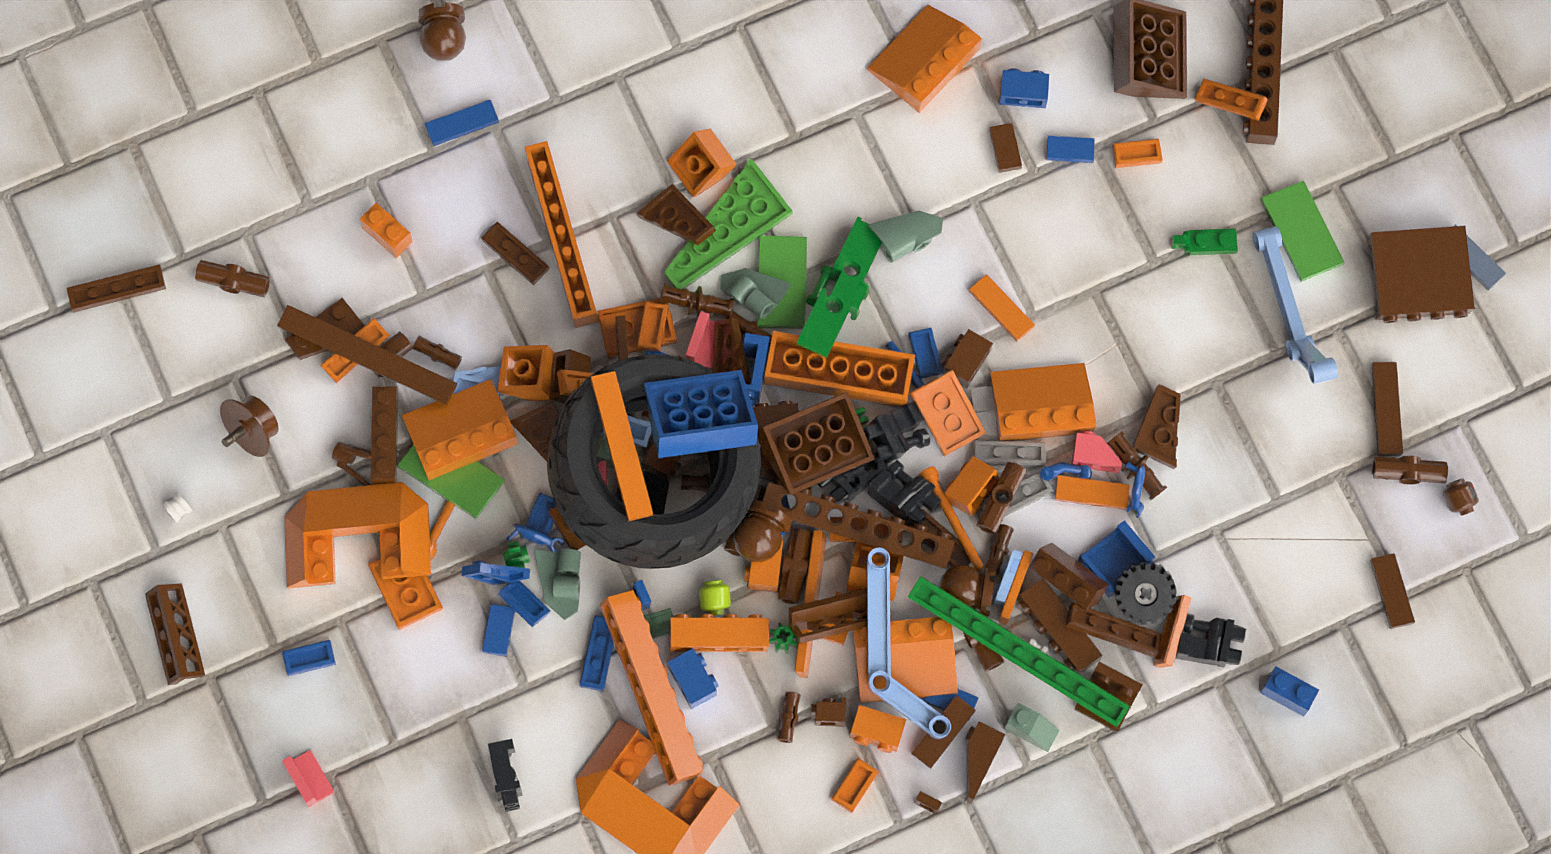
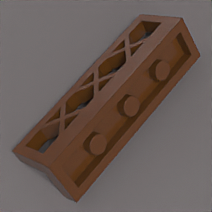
M182 583L156 585L146 592L145 596L167 684L176 685L184 679L202 678L205 676L183 585ZM168 591L176 592L178 599L176 604L169 599ZM175 613L182 617V627L175 622ZM181 636L188 640V649L181 645ZM187 658L194 663L196 671L188 672L186 666Z
M867 588L789 607V628L800 644L867 627ZM855 618V619H858V620H856V621H849V620H846V619ZM830 623L834 624L835 626L827 627L823 625ZM808 629L812 630V632L802 634L801 630Z

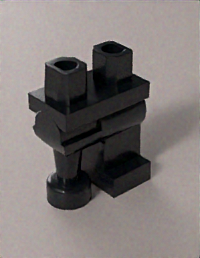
M911 402L893 412L877 416L863 428L867 441L874 440L876 444L872 449L875 462L884 461L885 464H888L893 460L901 458L914 446L921 449L930 445V435L924 428L915 430L911 437L905 438L903 435L914 430L924 421L915 402Z
M871 460L822 481L817 485L823 489L832 482L836 488L829 493V496L836 498L834 503L841 504L845 500L851 502L855 496L859 495L870 485V482L884 469L887 470V466L883 461L875 462Z
M896 460L887 470L884 469L870 482L867 494L891 514L899 517V519L905 520V522L908 520L913 525L914 523L920 525L927 516L920 508L925 506L932 513L939 508L942 500L934 493L936 487L934 484L928 483L922 476L911 477L903 471L904 465ZM897 478L904 485V487L902 488L900 485H898L894 481V479Z
M1187 613L1176 659L1217 665L1223 668L1226 664H1240L1242 650L1230 648L1231 641L1243 643L1246 628L1234 625L1235 620L1231 619L1194 620L1195 616ZM1194 629L1205 633V638L1195 637L1189 633Z
M513 739L488 743L494 778L497 784L494 786L498 801H503L505 812L520 809L518 796H523L520 782L514 768L511 766L509 758L512 753H515Z

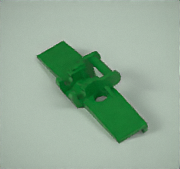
M857 217L834 267L827 265L822 267L820 271L821 276L812 294L806 299V303L812 306L813 309L796 344L825 358L828 357L848 313L851 314L850 318L852 320L857 319L860 313V304L869 294V285L864 280L882 244L876 234L868 227L869 224L862 221L861 217ZM852 267L856 274L853 276L847 275L844 272V268ZM829 279L836 282L830 296L826 295L827 289H825Z

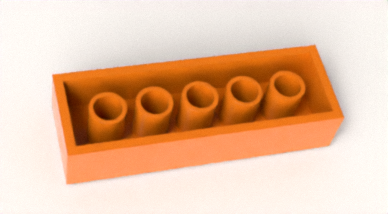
M773 331L765 371V385L831 396L848 392L850 399L902 408L907 405L915 360L914 354L835 341L828 357L825 358L797 345L796 343L800 335Z

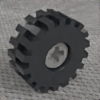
M1140 560V563L1135 564L1133 562L1129 564L1130 567L1124 568L1121 571L1122 574L1117 577L1114 590L1119 610L1122 611L1126 618H1131V621L1135 623L1139 621L1147 625V622L1154 624L1157 623L1158 619L1161 618L1163 620L1166 618V614L1168 612L1171 613L1173 610L1172 606L1176 603V586L1170 572L1161 564L1157 565L1154 561L1145 562V560ZM1143 587L1144 589L1151 588V597L1147 598L1145 596L1141 598L1140 595L1142 593L1140 589Z

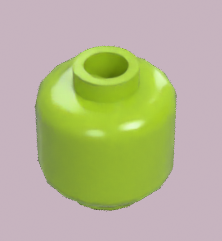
M723 580L703 582L704 586L698 589L701 610L709 611L711 615L724 614V609L731 606L729 585L723 583Z

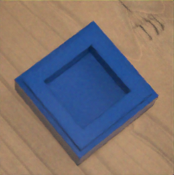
M643 580L634 582L632 590L640 599L641 611L650 608L652 601Z

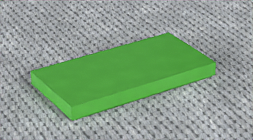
M1304 181L1261 198L1260 201L1273 227L1277 226L1280 230L1282 245L1301 282L1344 264V260Z
M760 236L759 273L789 282L791 286L770 315L764 319L758 317L759 328H804L806 314L807 237Z
M414 444L398 464L399 469L450 501L474 519L479 517L505 482L502 477L477 461L428 480Z

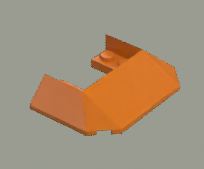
M403 482L307 491L285 516L287 588L336 584L334 537L379 532L381 577L383 579L432 575L428 503Z
M619 720L576 778L581 814L637 854H705L739 807V803L720 786L718 788L699 775L671 813L633 786L656 754L652 741L640 734L638 728Z

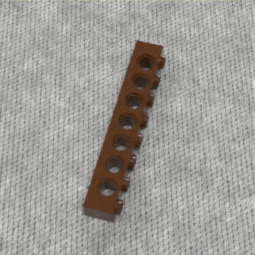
M1249 0L1248 4L1252 6V13L1248 15V27H1251V34L1247 36V48H1250V56L1246 58V70H1249V77H1246L1245 91L1255 94L1262 93L1268 100L1261 114L1266 120L1258 121L1247 117V120H1244L1243 134L1247 135L1246 143L1274 145L1278 137L1283 0ZM1266 8L1270 13H1264L1260 9ZM1265 29L1269 34H1262L1259 30ZM1258 51H1266L1268 56H1262ZM1258 72H1264L1268 77H1260Z
M775 479L774 484L770 482L768 484L763 502L767 503L766 509L774 513L779 509L788 515L792 521L874 547L883 548L887 551L937 567L947 568L955 541L950 540L952 536L950 534L938 531L937 535L927 532L928 527L914 523L912 528L904 525L905 520L891 516L890 520L881 518L882 513L871 509L864 513L858 511V505L845 502L844 506L834 503L836 498L822 494L821 498L811 496L812 491L808 489L792 494L796 499L794 507L788 509L782 505V499L788 493L781 481ZM809 502H816L819 506V511L814 516H809L805 512V506ZM833 509H838L842 513V519L838 523H832L828 519V514ZM857 516L864 518L866 523L865 527L860 531L854 530L851 526L852 519ZM878 524H885L888 527L889 533L886 537L879 538L875 535L874 529ZM902 531L909 532L912 536L911 543L901 545L897 539L898 534ZM926 538L932 539L935 543V549L930 553H926L921 549V542Z

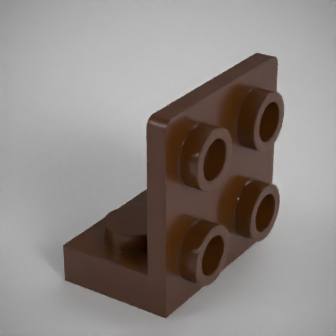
M1100 661L1090 678L1091 682L1130 705V708L1143 685ZM1078 703L1074 708L1075 711L1115 732L1119 731L1130 710L1129 708L1118 727H1115Z

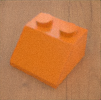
M711 128L694 131L667 160L692 197L700 195L723 180L737 165Z
M548 345L504 346L497 391L529 401L552 400L549 399L555 352Z
M857 542L846 591L853 592L867 588L866 559L871 550L878 547ZM887 551L890 556V601H894L904 556ZM881 554L872 555L871 559L874 565L882 566L885 560Z

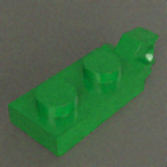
M1236 229L1183 231V235H1174L1171 239L1172 249H1184V252L1190 253V255L1237 254L1238 252Z

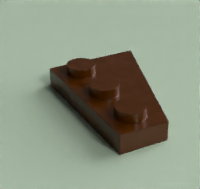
M673 184L636 213L638 218L697 246L716 231L714 226Z
M343 298L316 316V318L352 335H355L365 326ZM294 334L285 339V342L299 360L327 351Z
M728 318L715 321L712 372L715 374L741 370L745 384L750 385L738 320Z
M1158 384L1132 447L1138 453L1144 456L1148 455L1149 458L1175 469L1177 467V428L1181 394Z
M553 401L510 421L547 462L549 440L559 415Z

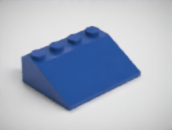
M741 370L644 383L652 435L658 458L756 445L758 423Z

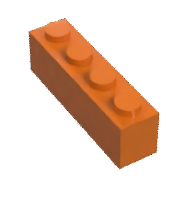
M677 614L675 618H670L669 652H687L691 649H694L695 652H767L769 648V618H762V615L759 614L748 615V618H738V615L727 614L723 618H714V615L702 614L699 615V618H689L687 614Z

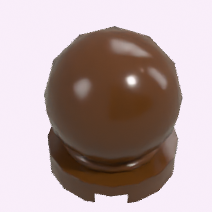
M445 2V7H434V3H431L419 9L418 21L423 25L420 33V43L423 51L436 61H450L456 58L464 49L466 34L461 25L465 20L462 6Z
M753 500L747 511L749 517L741 521L735 529L734 535L735 548L740 556L753 563L772 559L780 550L782 543L781 532H789L792 519L779 509L774 513L766 509L767 503Z
M956 565L948 569L941 576L938 587L970 607L977 608V610H980V613L989 617L990 611L985 609L986 606L991 607L995 580H990V575L995 576L996 569L986 568V574H981L974 567Z

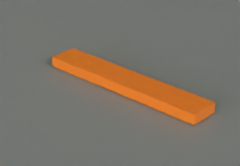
M616 372L591 376L590 380L627 520L632 521L652 516L653 511Z
M814 530L803 604L819 600L827 541L824 532ZM805 629L801 630V632L804 634L812 632V630ZM813 641L801 644L798 642L794 671L800 678H808Z

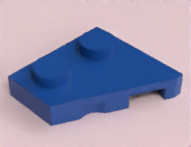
M473 561L472 565L462 566V576L491 585H500L530 579V569L487 564L486 561Z

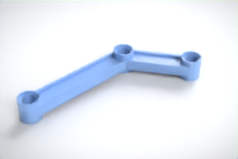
M1275 226L1254 231V245L1258 252H1263L1289 340L1286 341L1289 359L1291 361L1298 360L1308 371L1313 384L1337 379L1338 370L1335 360L1332 357L1326 358L1315 347L1312 336L1305 335L1279 247L1282 246L1279 228Z
M874 548L866 559L868 688L873 694H876L935 739L944 738L951 730V723L948 718L941 715L891 677L890 556L885 549ZM881 554L885 560L882 566L874 565L871 559L872 555ZM880 676L885 679L886 686L884 689H876L874 687V677ZM935 721H942L945 724L943 734L934 732L933 723Z

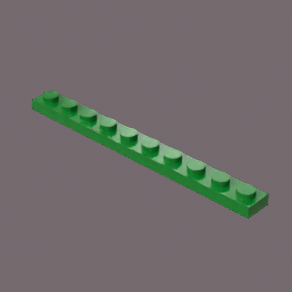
M921 575L907 596L1115 727H1118L1130 708V705Z

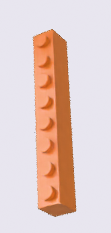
M544 141L525 146L526 159L574 327L578 328L597 323L596 308L548 142Z
M634 590L609 596L600 604L667 783L669 786L694 779L703 772L702 760L696 754L693 746V737L685 725L684 713L679 709L675 690L669 684L667 669L659 658V649L651 637L650 625L644 619L640 599L635 595Z

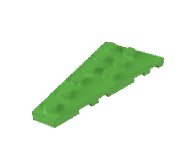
M752 158L749 159L742 172L737 175L726 193L721 196L706 216V219L714 226L716 231L698 246L688 242L665 270L664 275L674 288L685 289L793 214L792 209Z

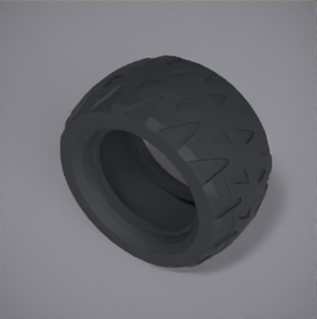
M646 354L619 360L590 375L573 391L561 408L548 445L547 474L550 490L558 511L568 527L584 544L599 555L611 561L636 568L659 569L684 565L709 554L723 544L745 517L753 502L759 483L761 456L758 436L756 445L706 451L710 464L709 485L706 494L692 506L675 513L653 514L649 517L628 521L623 502L616 498L608 489L599 472L596 446L598 437L604 429L590 380L591 376L615 371L626 414L638 411H648L644 383L714 373L703 365L689 359H679L663 354Z

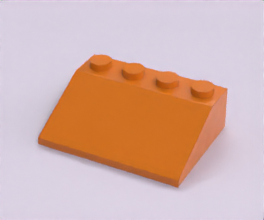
M927 5L869 65L867 70L920 113L980 50L982 38L964 23Z
M1085 363L990 372L998 441L1076 435L1082 431L1094 432L1096 428L1095 411Z
M491 379L453 394L448 405L435 401L402 415L428 480L518 445L516 434Z
M940 617L890 621L891 677L919 698L958 694L952 625ZM867 627L853 630L860 703L882 702L884 700L873 694L867 685ZM880 676L874 677V687L876 689H884L886 686L885 679Z

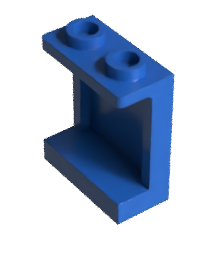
M745 333V357L756 359L752 382L750 385L746 384L753 407L760 403L769 351V337Z
M1124 520L1102 541L1086 553H1082L1078 558V562L1109 584L1105 591V595L1109 598L1115 593L1116 579L1122 574L1121 571L1124 568L1127 569L1130 567L1129 564L1133 562L1135 564L1140 563V560H1145V562L1154 561L1156 557Z

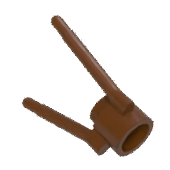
M339 441L332 453V459L338 461L336 466L344 469L365 486L371 485L347 466L348 463L352 464L355 461L356 456L371 459V451Z

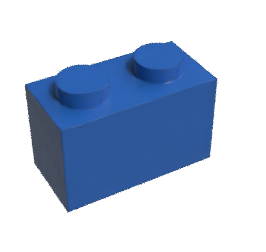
M1016 68L1003 70L999 105L1046 108L1049 74L1039 70L1022 72Z
M691 649L667 662L671 675L691 709L717 696L716 688L719 685L713 674H707L704 668L707 664L701 653L696 654L694 649Z
M1275 666L1260 693L1304 717L1316 698L1319 689Z

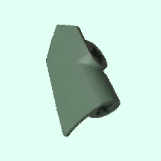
M916 211L869 224L868 227L882 242V252L887 260L892 263L911 251L918 252L931 243L932 238L942 233L943 218L926 212Z
M743 268L722 274L720 289L730 298H734L736 303L741 306L745 305L759 318L764 319L780 303L791 285L789 282Z
M535 549L534 553L545 603L566 620L578 612L581 552L573 549H561L557 553Z

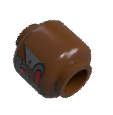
M1461 478L1446 484L1447 489L1443 491V496L1448 509L1453 513L1459 512L1461 516L1473 512V506L1479 502V498L1472 482Z

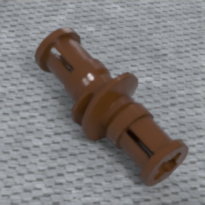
M664 283L659 304L665 302L682 308L688 307V315H691L692 311L696 309L698 317L700 311H704L709 314L724 315L728 319L731 315L734 298H729L728 300L711 294H703L701 286H698L695 292L684 288L667 286V283Z
M1121 431L1107 444L1111 446L1123 464L1126 465L1130 462L1139 469L1142 465L1145 467L1143 488L1150 495L1149 499L1151 501L1168 487L1166 485L1163 486L1154 475L1152 469L1145 464L1149 456L1140 457L1137 450L1123 436L1125 433ZM1124 467L1121 470L1122 472L1130 470L1126 477L1128 480L1136 476V472Z

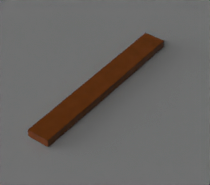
M287 305L277 324L279 328L442 404L448 405L457 387V383L290 305Z

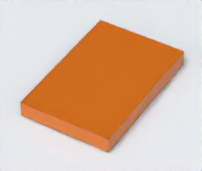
M660 298L647 300V302L659 303ZM645 301L597 311L607 358L618 355L615 324L617 316H625L628 353L643 350L637 349V341ZM670 307L661 346L677 343Z
M953 370L910 392L943 456L986 434Z
M381 558L368 564L399 630L443 610L427 575L383 579L381 577Z

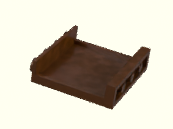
M1466 226L1371 232L1367 237L1368 247L1371 246L1375 276L1379 313L1376 316V320H1383V323H1394L1398 319L1407 318L1408 322L1421 320V317L1429 316L1431 320H1439L1445 318V315H1454V318L1468 317V314L1475 309Z

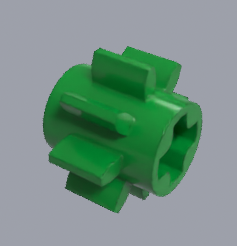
M518 541L507 543L508 549L502 551L506 566L525 568L524 564L530 563L526 545L519 546Z
M778 622L776 630L770 629V634L774 638L769 639V644H775L776 653L779 649H782L787 654L790 646H797V642L792 640V638L796 637L790 630L789 625L787 627L782 626ZM780 634H784L787 637V642L779 639Z

